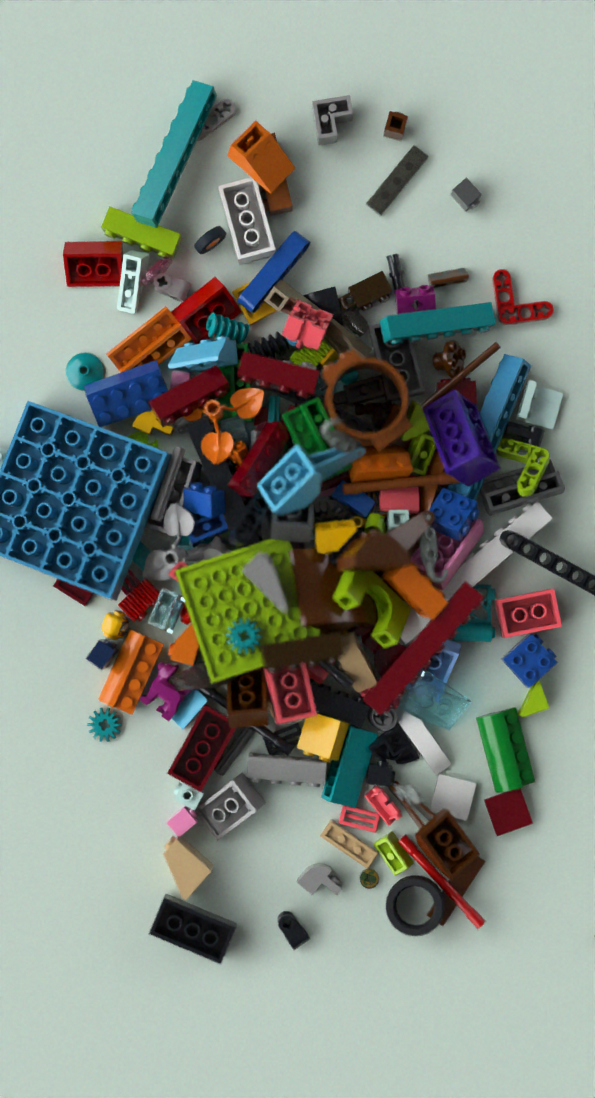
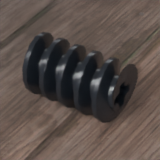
M278 331L275 333V338L269 334L268 341L261 337V344L257 340H254V346L247 343L251 354L267 358L268 355H271L275 359L276 352L282 356L283 349L290 353L286 337Z

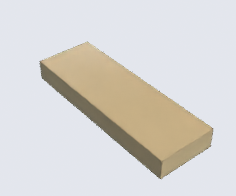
M332 820L329 821L320 837L367 869L378 855L376 850Z

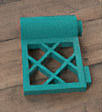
M477 584L474 587L476 590L487 589V597L483 600L484 602L487 600V607L484 604L481 605L487 611V619H479L474 614L476 611L474 609L469 614L474 618H470L465 625L460 624L456 628L458 633L452 638V641L491 642L492 638H495V627H492L491 601L495 600V589H491V585Z

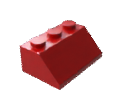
M122 241L65 242L63 260L67 287L120 286L124 256Z
M216 277L212 278L171 311L195 344H200L201 340L211 338L208 336V330L206 329L207 319L211 313L214 312L216 315H222L223 318L229 317L230 320L242 313V310L226 287Z

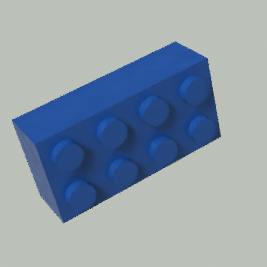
M157 360L84 385L87 400L100 428L151 410L149 401L168 391Z

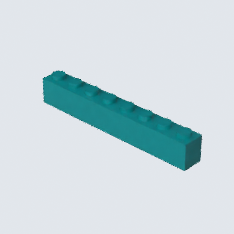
M193 80L190 87L186 89L185 98L178 107L175 119L171 122L170 131L163 139V146L160 152L156 154L155 163L148 172L145 185L140 189V196L137 202L133 204L132 215L137 222L155 228L158 227L217 98L213 86Z

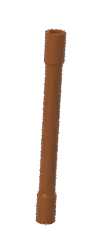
M441 473L439 475L381 481L343 483L342 491L343 495H350L369 491L437 484H456L459 481L447 473Z

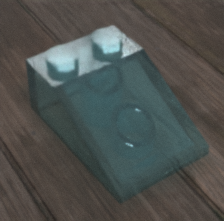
M422 669L419 673L420 676L402 696L398 706L416 718L450 730L469 706L471 700L428 671Z

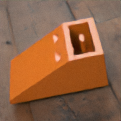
M257 121L253 122L230 145L227 156L270 194L295 170L294 165L271 133Z

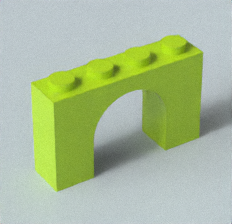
M344 571L333 599L346 611L360 605L365 592L369 594L378 610V620L372 637L383 648L398 643L411 609L373 571Z

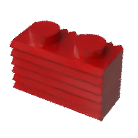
M145 578L118 606L134 622L136 620L142 621L148 615L146 611L151 606L155 608L162 601L160 597L163 594Z

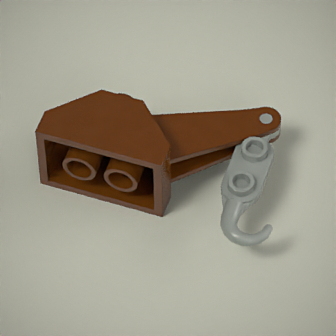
M429 510L421 512L385 534H382L381 530L361 534V538L355 539L338 558V572L393 571L409 566V553L407 551L419 538L420 557L426 567L428 578L434 583L445 581L448 576V570H444L442 577H437L434 574V566L438 557L436 532L431 527L435 518L434 514Z
M395 781L388 787L420 829L415 833L417 844L427 858L447 878L452 880L480 855L449 810L443 808L435 815L422 804L423 797L409 784L407 786L405 784L401 785ZM411 804L429 820L428 823L424 824L410 807Z

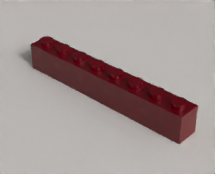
M465 580L447 601L448 604L433 620H430L363 697V701L381 715L383 712L387 714L394 706L393 700L396 697L400 699L407 691L405 689L409 682L413 684L420 676L417 673L421 668L425 670L432 662L430 658L435 653L438 655L444 649L443 643L447 639L451 640L458 633L456 628L460 624L465 625L471 618L469 613L473 609L477 611L484 603L482 601L484 596Z

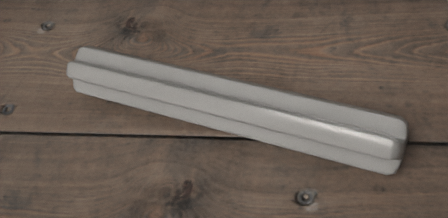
M174 447L151 518L154 520L162 521L185 454V449L181 447Z

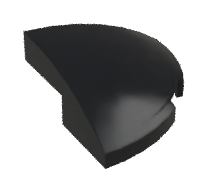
M336 287L303 295L321 310L333 314L332 318L344 326Z
M399 723L392 729L382 733L368 747L377 758L387 762L386 759L395 760L396 764H405L419 759L418 754Z

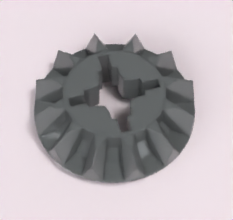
M371 707L367 714L371 725L378 730H390L397 723L398 715H396V708H391L387 714L384 712V715H387L385 720Z

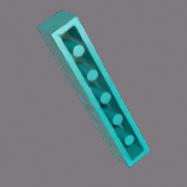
M487 302L389 315L380 320L384 343L391 342L392 345H398L405 340L413 343L420 341V338L433 340L441 335H444V338L455 336V333L469 335L477 330L479 333L490 331L489 328L496 325L492 303Z

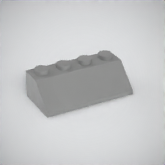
M249 753L247 778H251L252 782H262L263 779L270 780V783L274 784L290 781V785L300 786L302 782L309 783L310 787H320V784L325 783L327 762L317 758Z

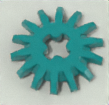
M240 618V624L233 621L232 623L235 627H228L232 632L231 634H226V637H231V640L227 641V643L233 642L232 650L238 647V653L245 649L247 654L250 647L253 651L256 650L253 646L254 643L260 645L256 639L262 638V635H257L256 632L261 629L254 628L257 624L255 621L250 625V619L247 618L246 623H243L242 618ZM246 630L250 638L242 642L238 634Z
M103 707L100 708L99 714L95 710L93 712L95 718L89 716V719L93 721L92 723H87V726L93 727V729L89 730V733L95 732L94 739L100 736V742H102L103 737L109 742V736L115 739L114 733L120 734L121 732L117 729L118 726H122V723H117V720L121 719V717H114L117 713L116 711L110 714V708H107L106 712H103ZM106 719L110 727L102 730V726L99 723Z

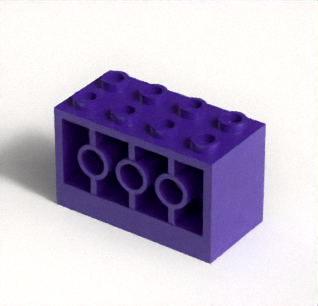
M453 390L423 408L443 466L448 475L469 487L501 469L477 406L458 391Z

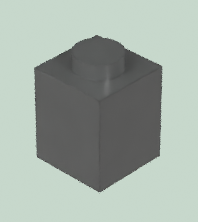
M466 177L452 190L450 195L466 212L469 208L473 210L480 203L479 199L482 194Z

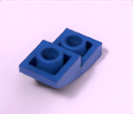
M342 480L332 493V498L349 506V511L366 519L376 505V502L363 492L343 495L342 484L347 482Z

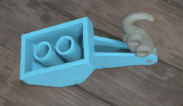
M336 418L327 421L321 429V434L333 449L308 455L303 447L296 445L258 483L259 490L274 513L284 515L307 507L320 494V486L323 480L365 454L366 450L361 442H356L353 437L342 431L328 430L331 425L341 423L340 419Z

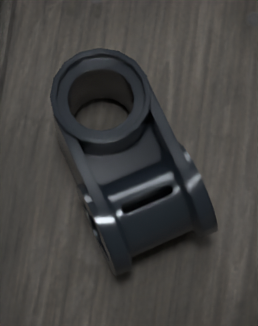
M283 911L279 914L278 926L294 950L310 940L306 930L299 924L291 912ZM283 919L289 920L290 924H283Z

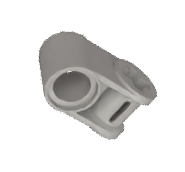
M159 273L155 276L154 287L157 292L179 302L186 300L192 285L191 283L165 273ZM165 280L167 285L160 287L159 282Z

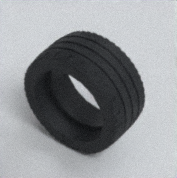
M419 875L404 877L393 885L387 895L386 913L388 919L403 934L409 936L426 935L439 925L444 915V896L436 883L426 877ZM408 887H422L433 898L435 905L434 913L423 924H409L398 914L396 907L397 898Z

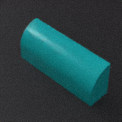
M351 725L348 726L339 760H332L321 798L331 803L356 808L372 755L368 747L377 738V733Z

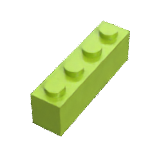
M109 206L101 226L105 236L112 239L118 237L123 239V243L130 246L136 244L140 246L141 250L148 253L154 251L158 253L159 257L166 260L168 258L174 259L182 240L180 233L159 225L155 228L139 223L133 215Z

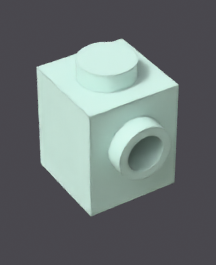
M179 783L173 793L177 794L174 798L175 800L195 810L205 791L199 792L185 783Z

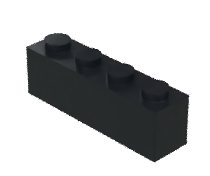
M309 678L316 711L362 728L370 708L362 698L356 697V700L349 698V693L338 690V693L331 691V686L323 683L318 686L313 684V679Z

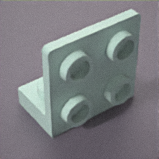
M529 380L524 389L516 420L552 430L563 393L536 386L537 382Z

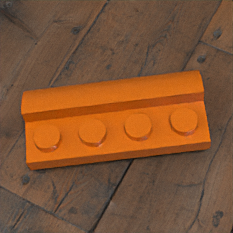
M165 306L106 353V355L120 372L155 360L160 365L175 353L177 348L190 341L191 337Z
M129 628L98 700L133 715L164 644Z

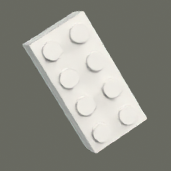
M250 177L218 186L239 265L273 256L276 252L257 182Z

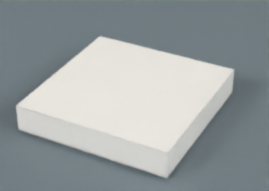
M439 773L429 810L439 813L444 808L449 810L454 818L467 821L476 783Z

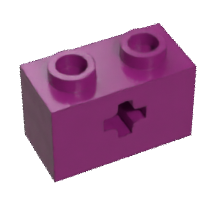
M422 285L418 288L402 287L395 290L396 313L404 314L436 309L433 286Z

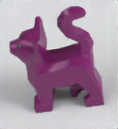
M160 662L157 666L158 676L152 682L148 694L142 695L139 700L147 705L157 697L161 698L165 702L156 711L162 713V717L170 721L178 711L180 703L193 690L192 676L202 677L203 673L200 669L190 668L185 672L184 680L186 687L182 689L169 681L176 674L179 665L174 666L170 663Z

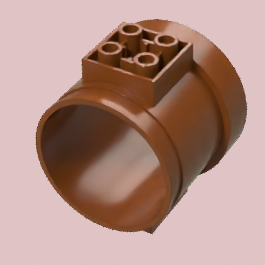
M354 349L351 352L346 350L339 356L338 362L335 364L331 362L323 368L322 379L328 386L324 397V409L330 420L337 418L332 407L331 397L337 383L347 374L356 370L370 369L386 375L397 387L401 400L399 417L390 427L378 433L362 434L350 430L342 423L333 424L335 430L342 431L353 437L356 442H361L363 447L374 446L379 453L412 427V424L406 418L408 410L406 386L400 374L388 363L373 358L361 359Z

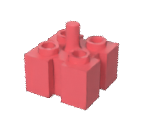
M297 300L288 316L282 335L290 341H297L296 347L298 349H302L305 345L307 348L318 350L326 335L333 314L321 309L311 308L312 305Z

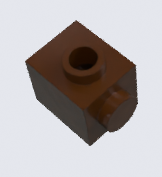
M390 111L383 136L402 141L408 116L400 112Z

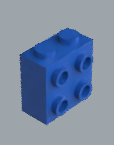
M442 488L429 509L435 517L431 527L436 532L457 541H461L464 536H467L470 531V525L473 520H477L480 513L477 501L446 488Z
M532 633L526 635L501 658L526 688H530L558 663L555 660L557 656L549 648L546 650L542 645L543 640L537 634L533 635Z

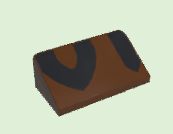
M465 268L428 274L427 277L429 286L437 288L467 282L469 275Z

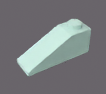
M134 250L124 254L117 310L132 314L136 313L148 272L150 254Z

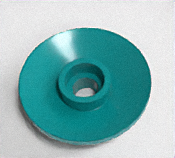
M79 353L73 356L66 366V377L69 383L78 390L85 391L84 385L99 381L104 376L102 362L98 357L90 353ZM83 367L87 368V372L85 374L81 373V369Z

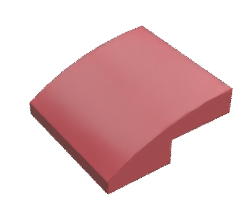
M419 487L380 490L378 498L381 511L409 510L411 514L419 513Z

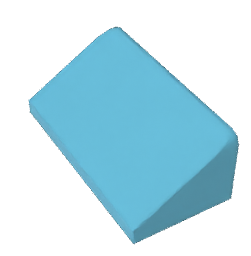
M194 687L192 692L180 703L178 711L172 717V720L184 729L209 699Z

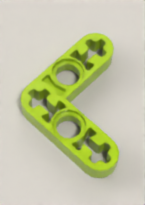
M502 438L496 450L497 454L503 458L526 464L517 482V490L522 496L532 495L549 464L548 450L516 440ZM520 450H526L528 452L525 455L518 454ZM532 469H536L539 471L535 475H531L528 473Z

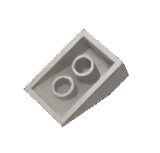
M259 552L241 572L284 613L288 608L274 566L271 564L273 560L266 553L262 555Z
M242 772L194 811L218 841L260 809L266 802Z

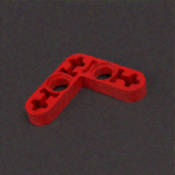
M499 269L494 273L492 282L497 317L501 324L511 325L546 320L553 314L554 308L547 301L515 305L509 272L505 269ZM499 274L506 277L503 281V286H508V288L497 289V287H501V281L496 279L499 277ZM506 292L509 295V300L502 302L499 299L500 293ZM543 306H545V309H549L546 315L543 312H538L536 314L537 317H534L535 311L541 310ZM514 309H517L516 315L518 320L515 319L516 316H511L509 320H506L505 317H502L505 311H507L508 314H514ZM521 309H529L531 312L530 317L523 318L520 314Z

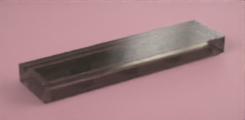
M413 145L368 200L366 205L382 216L429 156Z

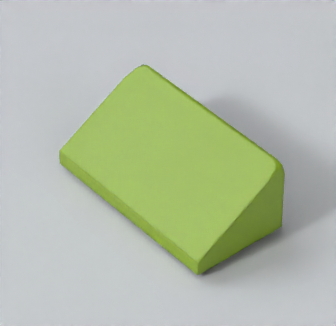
M391 831L373 843V845L394 876L409 869L413 864V860L398 843L399 839L394 832Z

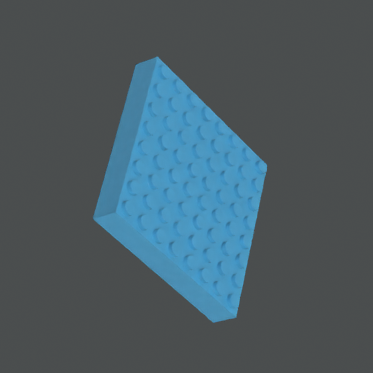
M27 401L0 469V556L117 601L172 455L163 450Z

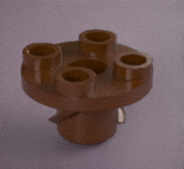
M447 341L443 352H436L433 355V366L437 371L446 370L448 376L453 378L464 369L466 351L460 347L457 341Z

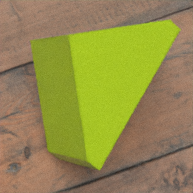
M412 400L406 414V418L412 424V427L399 437L404 441L430 430L421 405Z
M539 681L530 687L518 712V715L522 717L549 709Z

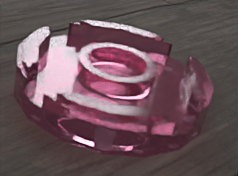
M165 255L163 257L164 261L162 259L158 260L147 270L145 274L147 276L146 279L141 278V283L145 287L153 284L154 278L159 273H164L170 267L173 260L169 256Z

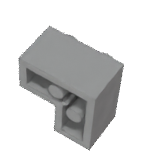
M350 95L312 101L318 145L336 143L338 136L336 123L353 120Z

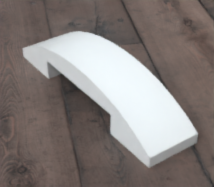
M406 701L396 709L398 723L435 775L439 774L450 766L451 762L409 703Z

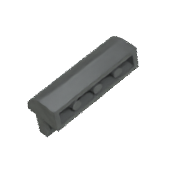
M551 459L535 492L527 497L520 495L517 490V482L525 467L484 479L480 493L488 515H495L563 494L565 487L559 471L555 472ZM532 469L528 473L531 475H535L539 471L536 469Z

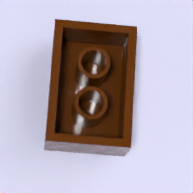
M263 666L227 678V714L230 728L269 725L267 683Z

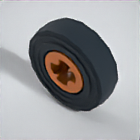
M221 226L210 229L197 240L194 245L195 249L199 254L209 252L226 237V232Z

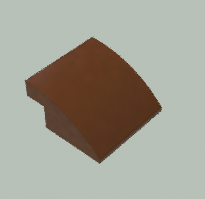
M316 548L289 551L302 626L332 633L342 632L353 627L368 629L376 626L378 617L375 602L366 592L360 605L346 611L333 599L344 572H338V566L329 562L334 551L329 554L318 553Z

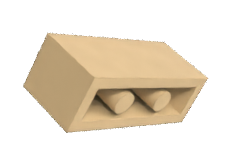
M354 631L342 635L345 656L340 657V669L355 681L351 687H354L357 693L373 687L377 682L376 672Z

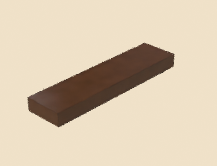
M478 856L452 880L449 879L448 882L462 897L485 863V860ZM442 890L445 910L439 924L444 926L457 905ZM434 904L426 914L429 918L434 913Z

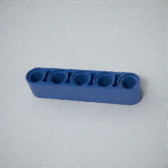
M293 231L241 293L237 302L251 313H255L271 292L270 290L281 279L283 280L309 248L311 242L297 231Z

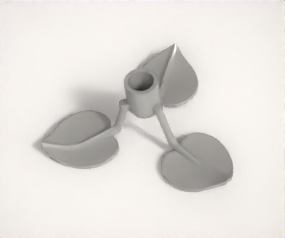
M174 503L165 514L164 528L168 535H177V539L172 545V549L167 552L157 549L149 553L142 577L156 581L167 580L171 578L168 575L169 572L180 561L185 562L198 559L204 561L223 555V553L218 549L208 548L204 551L203 556L184 557L183 551L177 545L181 535L187 536L193 531L195 522L188 510L178 503Z

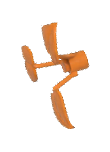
M257 388L238 390L230 398L234 408L227 407L224 404L220 406L217 401L211 400L206 403L205 407H199L189 416H183L184 419L190 422H197L204 413L213 420L216 433H208L201 442L202 452L213 464L217 465L225 461L230 456L234 447L231 434L228 432L220 433L217 420L223 416V410L236 411L240 418L251 419L261 410L264 398L263 390Z

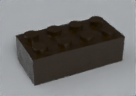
M341 632L259 646L263 669H268V673L279 672L281 667L285 666L289 670L301 668L302 663H307V666L321 664L320 660L325 659L329 663L341 661L340 657L345 656Z

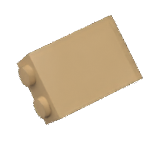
M172 836L164 846L166 850L163 855L179 892L186 901L210 874L213 864L182 836H177L176 838Z

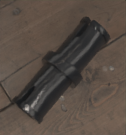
M392 254L393 259L391 255L386 257L390 269L389 278H392L394 291L399 289V285L400 288L405 287L404 271L401 270L398 254Z

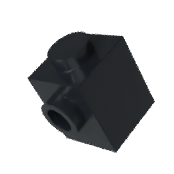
M377 761V764L369 763L367 784L390 787L391 782L395 781V771L392 770L393 767L391 765H388L389 762Z

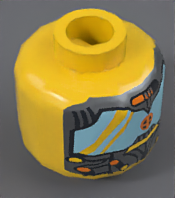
M115 610L114 613H107L101 625V630L104 632L103 635L113 640L122 638L129 625V620L125 617L126 614Z

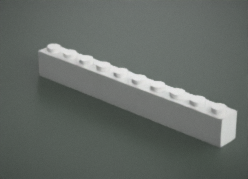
M538 501L535 504H528L523 509L524 513L521 516L515 515L508 521L510 525L507 528L501 527L496 531L494 539L491 541L487 539L479 546L480 551L476 554L472 552L465 559L466 563L459 567L442 591L446 595L444 598L446 601L450 599L465 580L475 587L515 553L500 543V535L503 531L511 530L530 540L552 521L553 518ZM510 535L508 537V544H511L514 541L513 535ZM409 606L411 611L400 637L406 645L416 638L431 620L421 617L411 606Z

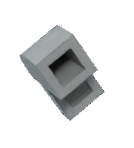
M317 863L309 866L297 879V883L311 895L315 893L322 883L336 895L342 890L341 881L334 875L329 876L332 868L326 864Z

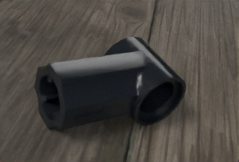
M509 421L504 438L540 447L545 430Z

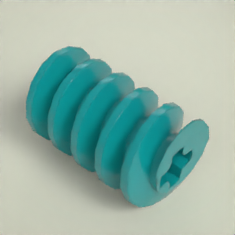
M213 312L207 319L206 329L208 330L209 337H212L215 333V339L222 335V337H229V340H236V345H239L246 339L249 325H244L243 322L237 323L235 319L230 320L229 317L223 318L222 315H216Z

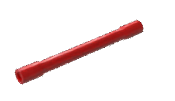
M405 834L398 841L402 848L418 862L477 929L482 927L486 922L485 919L468 904Z

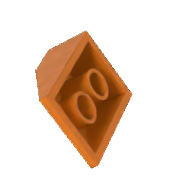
M192 623L176 639L175 643H171L168 655H171L170 660L191 666L195 665L200 646Z

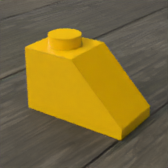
M354 521L314 523L315 546L318 553L329 554L332 551H338L356 531Z

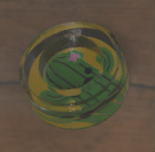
M371 868L364 869L360 874L362 886L367 889L377 886L379 882L378 873Z

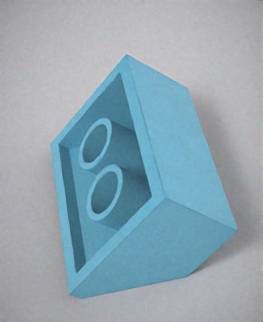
M224 336L217 337V341L201 340L200 344L186 343L184 347L176 349L168 364V369L191 373L207 370L215 365L224 367L238 364L236 341L229 340L228 337Z

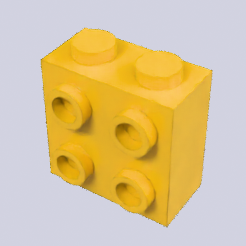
M318 713L316 716L308 717L305 719L297 748L304 750L303 754L314 757L315 754L319 755V760L330 763L331 759L338 761L349 723Z

